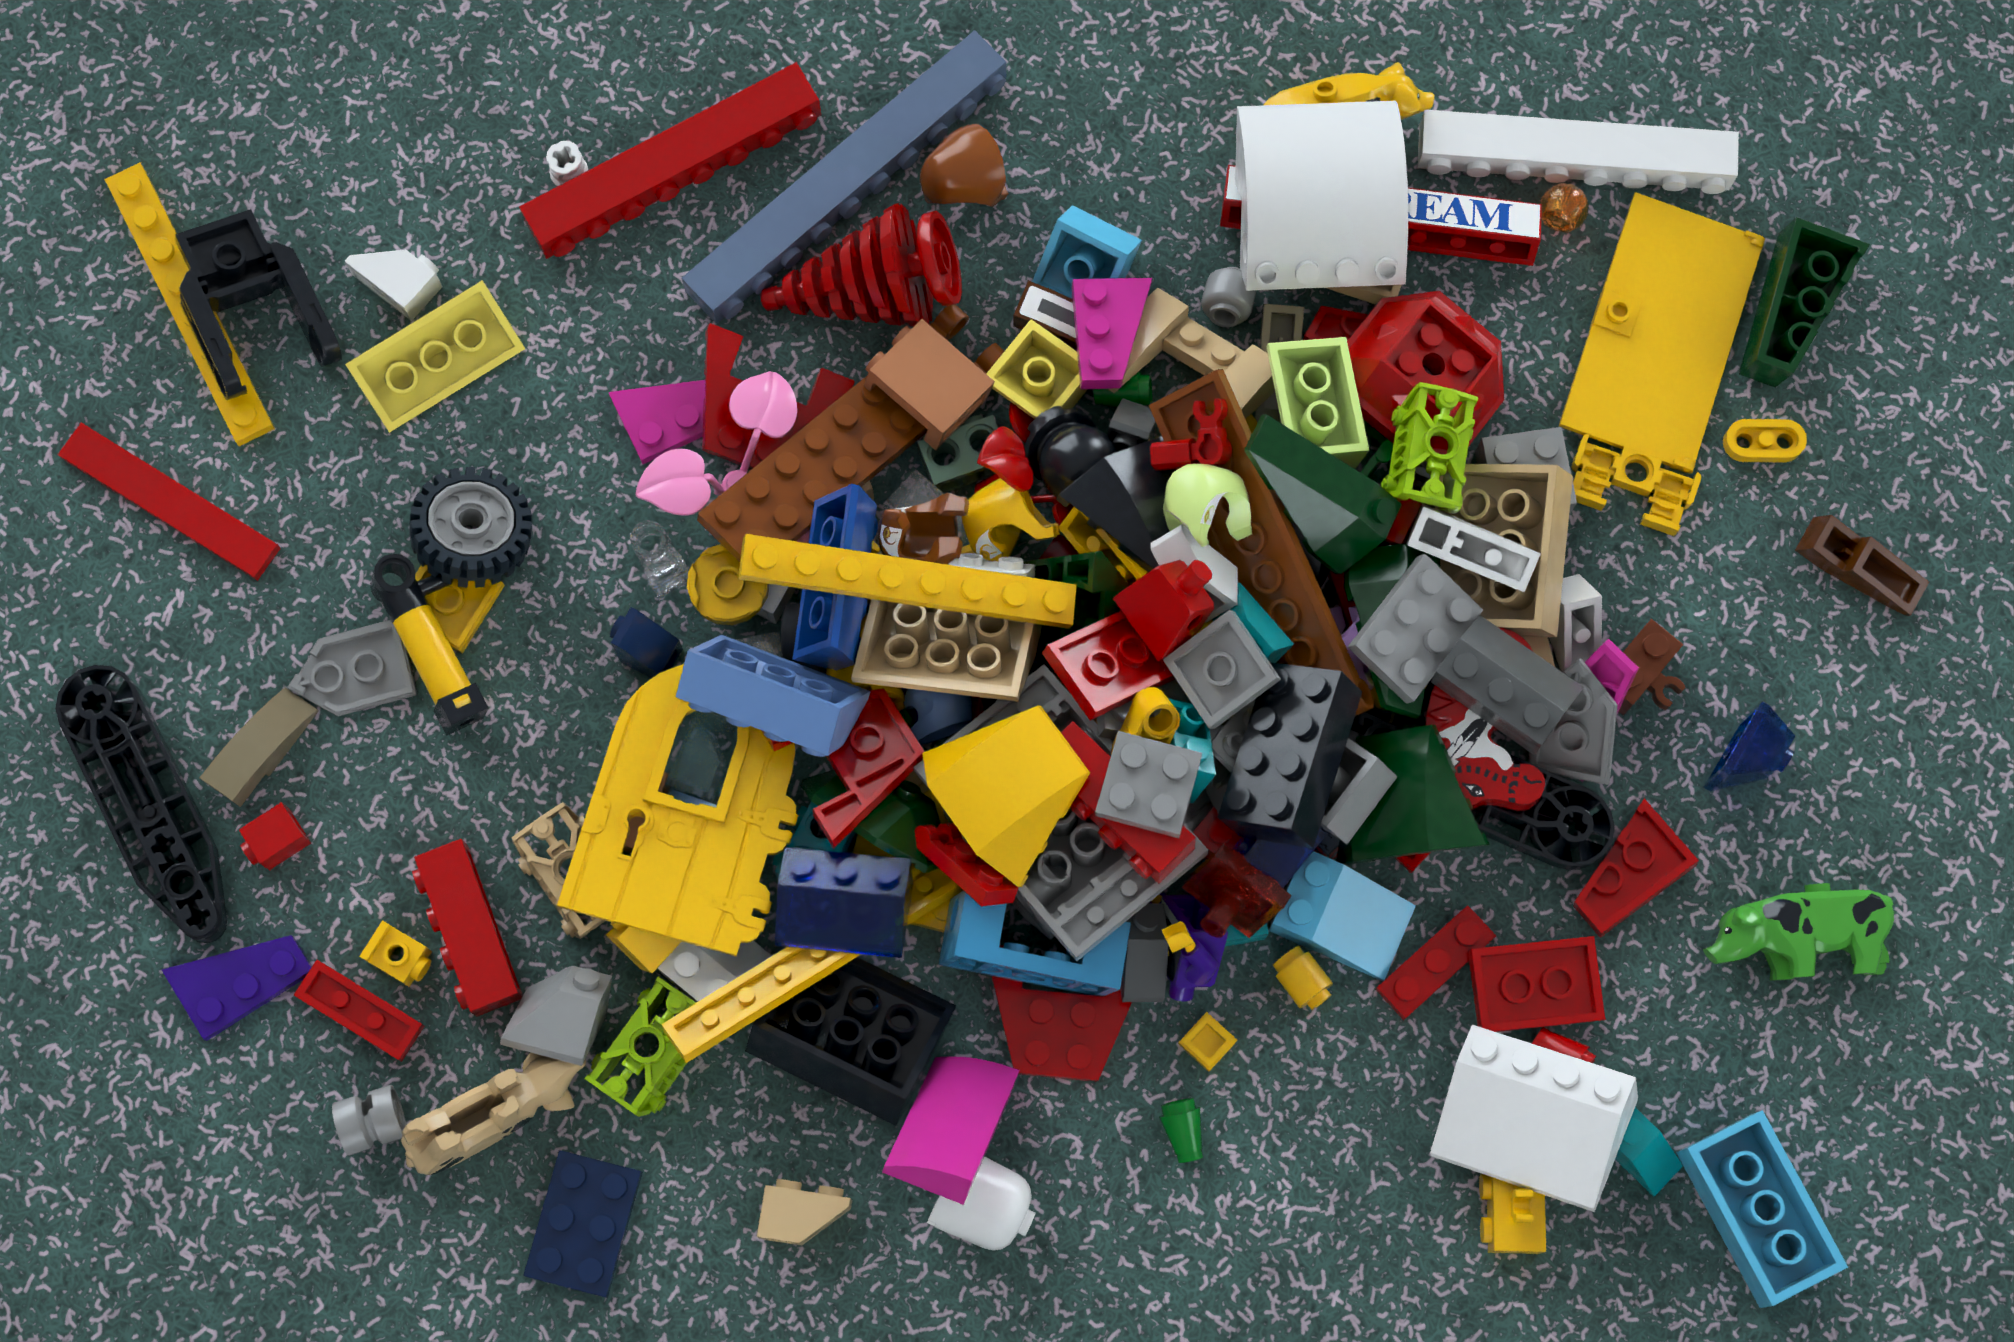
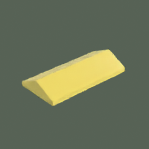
M482 280L345 365L390 433L520 353L525 347Z

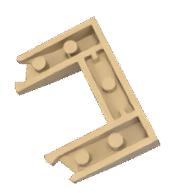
M1159 288L1154 290L1146 299L1122 386L1163 350L1204 376L1215 370L1223 369L1246 419L1275 392L1268 353L1253 344L1246 351H1243L1188 318V305ZM1114 388V389H1109V390H1110L1111 392L1115 393L1119 388Z

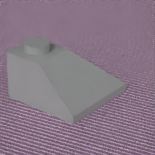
M570 966L528 987L501 1037L500 1045L582 1066L606 1018L612 976L588 968Z

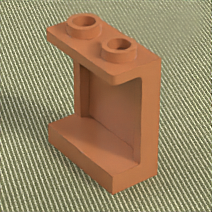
M921 319L912 329L905 326L891 343L893 347L886 354L880 351L870 360L865 368L869 373L864 387L871 391L877 385L928 429L924 441L937 450L987 400L995 381L927 322Z

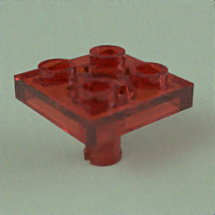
M1222 844L1189 876L1182 887L1210 908L1200 924L1206 933L1216 938H1222L1230 924L1250 938L1280 912L1292 896L1274 878L1264 875L1248 863L1241 853L1230 849L1225 844Z

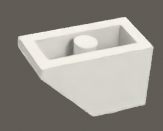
M406 249L350 255L345 260L347 267L355 278L410 321L419 314L443 287L437 276L439 271L437 266L421 254L416 258Z
M1580 574L1563 578L1557 637H1549L1561 672L1580 658L1585 662L1602 645V595Z

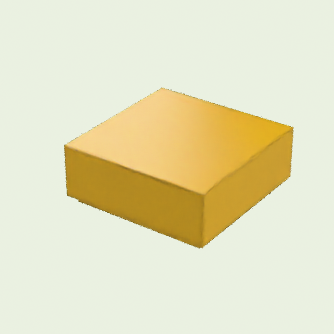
M1206 1012L1178 1044L1210 1072L1238 1040Z

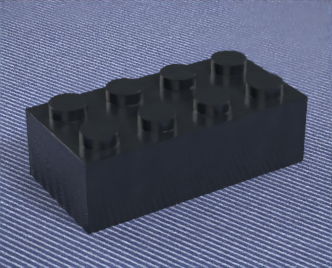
M1270 662L1281 680L1255 700L1217 818L1240 837L1313 848L1362 691L1342 671Z

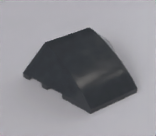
M1162 436L1103 457L1056 498L1063 506L1067 507L1069 504H1072L1089 518L1086 524L1094 530L1102 528L1119 541L1118 549L1148 572L1159 566L1151 551V543L1170 532L1165 520L1163 504L1168 479L1177 470L1156 471L1151 465L1150 446L1154 442L1164 441Z

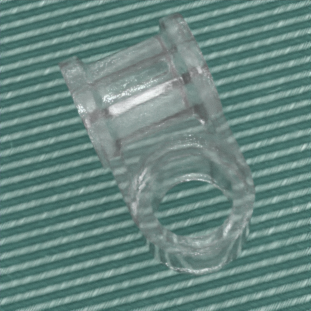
M645 520L634 526L630 535L632 548L643 568V573L658 601L662 602L665 600V595L687 584L689 569L681 554L676 551L661 524L652 520ZM656 535L661 539L658 547L650 551L640 548V542L644 537Z

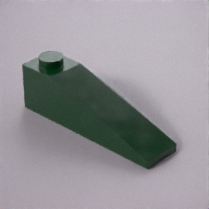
M1267 414L1261 415L1244 449L1267 488L1275 490L1286 508L1283 513L1290 522H1295L1305 538L1302 543L1308 553L1334 574L1345 572L1386 539L1402 504L1372 479Z

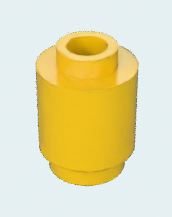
M1296 946L1273 964V967L1278 972L1275 977L1299 1008L1308 1005L1313 1010L1331 997L1327 989L1333 985V982L1309 951L1305 953L1300 946Z

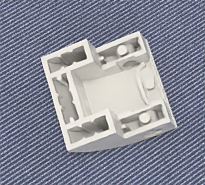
M1373 101L1237 106L1235 184L1242 199L1240 270L1242 271L1246 291L1406 284L1408 180L1404 135L1397 102Z

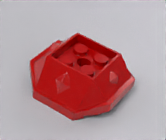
M1441 291L1381 298L1347 340L1363 419L1393 444L1396 426H1393V421L1391 420L1392 413L1397 406H1401L1414 386L1419 382L1447 387L1478 397L1472 418L1475 419V424L1472 428L1473 435L1468 447L1504 401L1501 341ZM1423 366L1429 368L1432 375L1427 373ZM1427 393L1425 410L1433 421L1434 416L1440 414V410L1435 404V396ZM1458 402L1450 411L1449 416L1454 418L1462 402ZM1441 436L1431 437L1430 445L1436 453L1447 454L1448 441Z

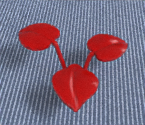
M1012 402L1009 407V418L1016 434L1008 427L1002 426L988 436L980 451L977 464L990 469L996 474L975 485V493L999 478L1019 492H1025L1033 485V472L1029 465V460L1025 457L1022 441L1026 443L1031 433L1027 428L1034 418ZM1052 494L1031 496L1033 504L1043 502L1055 504L1052 512L1058 526L1074 507L1072 504H1069L1067 507L1063 506Z

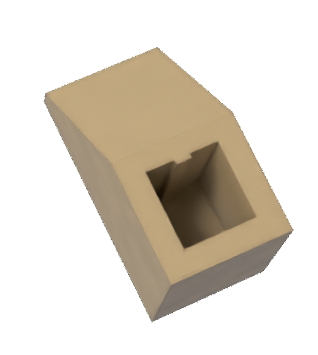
M777 1179L776 1187L765 1185L757 1237L762 1240L803 1245L851 1209L852 1200L851 1198L843 1197L844 1189L819 1186L818 1193L802 1191V1183Z

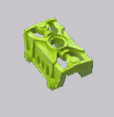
M1419 382L1414 386L1401 406H1397L1392 413L1391 420L1393 421V426H1396L1389 475L1383 478L1381 487L1399 501L1410 498L1413 501L1437 506L1440 509L1439 511L1451 514L1458 513L1463 502L1461 491L1466 483L1464 471L1468 445L1473 435L1472 428L1475 424V419L1472 418L1478 397ZM1427 393L1435 396V404L1440 410V414L1435 415L1433 421L1425 410ZM1458 402H1462L1454 418L1449 416L1450 411ZM1441 436L1448 441L1447 454H1439L1432 449L1430 445L1431 437ZM1426 461L1425 471L1431 474L1430 479L1422 486L1421 491L1412 490L1415 470ZM1443 475H1444V477H1443V483H1442L1439 479H1440V476H1443Z
M659 976L656 978L652 989L647 988L640 993L637 998L638 1009L632 1014L630 1020L622 1028L607 1052L602 1051L594 1057L591 1062V1069L593 1071L584 1078L637 1117L650 1114L651 1112L655 1114L657 1111L662 1110L666 1104V1092L687 1064L664 1033L662 1024L696 1002ZM669 990L670 992L666 1000V1012L662 1017L656 1015L650 1023L651 1016L663 1002L666 991ZM653 1034L658 1038L659 1048L653 1056L642 1057L637 1054L635 1043L641 1035ZM626 1056L621 1063L625 1069L620 1076L611 1077L601 1085L600 1083L609 1077L620 1059ZM643 1068H645L646 1084L630 1105L624 1101L628 1092L627 1081L633 1073L638 1076Z

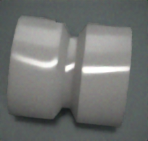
M393 1085L369 1091L365 1100H361L358 1096H353L332 1104L335 1128L343 1150L348 1156L372 1149L374 1141L377 1140L384 1145L401 1140V1132L407 1125L399 1096Z

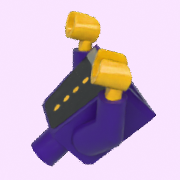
M1160 893L1150 903L1164 904L1167 927L1162 929V932L1169 945L1166 975L1170 980L1168 994L1177 1001H1190L1193 999L1195 987H1211L1215 984L1228 931L1202 895H1166L1165 893Z

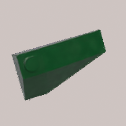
M1404 543L1377 546L1344 572V589L1348 601H1354L1360 618V621L1355 624L1358 633L1417 556L1426 554L1441 568L1440 558ZM1369 668L1381 708L1414 719L1421 715L1425 688L1414 702L1406 704Z

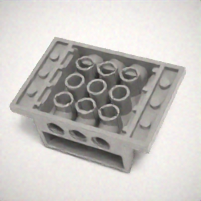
M1043 664L1027 677L1018 702L998 700L945 743L1037 705L1042 706L1060 732L1074 721L1110 756L1113 741L1110 738L1099 737L1097 723L1094 720L1090 721L1073 696ZM922 760L914 766V771L927 786L924 761ZM1069 808L1064 818L1059 819L1048 837V845L1043 853L1038 854L1027 872L1029 876L1024 885L1018 887L1019 889L1012 904L1029 923L1050 940L1055 936L1071 956L1078 961L1207 856L1208 849L1184 823L1183 826L1196 837L1195 849L1158 884L1151 876L1147 879L1142 878L1130 866L1128 860L1131 857L1120 847L1114 850L1108 846L1098 834L1100 828L1089 817L1084 821ZM943 809V814L949 823H953L951 818Z

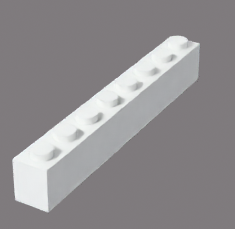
M1424 110L1419 125L1417 168L1427 169L1428 172L1437 175L1447 174L1450 171H1463L1472 177H1485L1492 173L1505 174L1511 180H1523L1529 176L1545 177V180L1551 183H1561L1568 179L1584 180V183L1592 186L1604 185L1607 182L1623 183L1627 188L1634 189L1642 188L1646 185H1660L1667 191H1680L1688 187L1701 188L1702 192L1707 194H1719L1725 190H1730L1738 176L1739 132Z

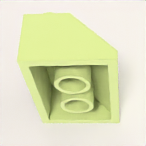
M1338 337L1268 343L1266 347L1281 424L1355 469L1368 453L1369 446L1347 338Z

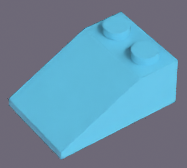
M1305 848L1269 931L1384 981L1416 905L1346 865Z

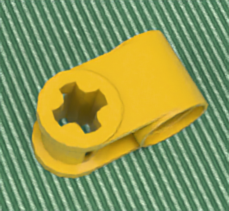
M1148 687L1139 691L1132 699L1129 711L1119 731L1170 744L1179 727V712L1162 690ZM1162 708L1158 715L1149 718L1152 712ZM1116 734V736H1115V738H1114V741H1113V744H1112L1111 755H1112V751H1113V748H1114V744H1115V741H1116L1117 734Z

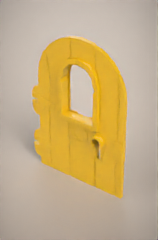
M682 664L654 676L642 685L625 704L616 722L557 907L737 957L741 943H750L756 940L761 932H764L767 921L752 916L754 910L768 914L772 905L769 890L760 883L767 856L783 852L787 844H790L793 836L791 831L779 829V825L783 823L796 826L799 816L796 814V805L793 799L786 796L793 772L796 754L795 743H791L774 752L761 730L751 726H737V742L717 807L701 803L699 805L685 803L674 799L672 795L658 792L678 728L687 715L696 711L688 706L689 702L676 698L684 666ZM634 817H642L645 819V822L638 827V835L631 856L622 854L628 834L630 835L631 832L630 820Z

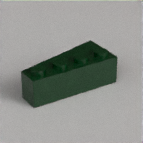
M1798 217L1778 233L1739 375L1775 388L1791 376L1817 335V330L1823 320L1832 310L1843 286L1847 284L1859 259L1865 254L1870 244Z

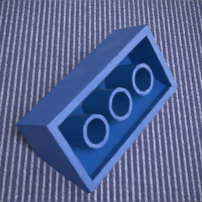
M850 484L815 500L809 543L871 553L872 541L878 530V521L875 519L877 504L859 485ZM802 589L792 660L836 671L855 665L861 641L859 637L861 621L867 611V599Z

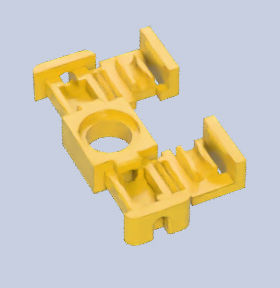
M1590 434L1584 435L1579 442L1577 453L1571 466L1572 470L1576 472L1573 485L1577 503L1602 511L1607 502V499L1601 498L1604 487L1610 488L1611 485L1623 488L1649 497L1647 502L1652 503L1649 514H1643L1640 525L1675 536L1680 529L1679 523L1683 511L1688 509L1694 502L1701 481V474L1696 472L1692 479L1660 468L1662 459L1625 446L1620 453L1588 443ZM1630 463L1642 465L1647 473L1646 479L1640 482L1632 481L1626 475V466Z

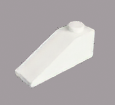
M1425 504L1421 505L1406 541L1410 547L1522 592H1525L1541 554Z

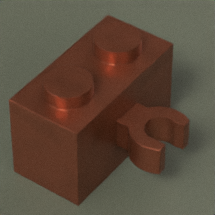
M1650 619L1623 651L1639 667L1618 711L1623 716L1646 689L1652 693V699L1656 706L1667 710L1672 702L1664 696L1663 689L1671 688L1674 692L1680 694L1686 688L1680 679L1673 676L1666 677L1661 673L1684 644L1653 619Z

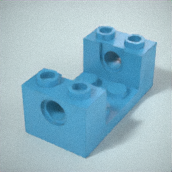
M964 890L950 899L938 965L1084 995L1105 996L1120 990L1131 922L1123 923L1081 959L1076 961L1067 950L1066 954L1045 951V956L1030 954L1029 947L1021 944L1004 943V947L1001 948L999 945L1007 904L981 907Z

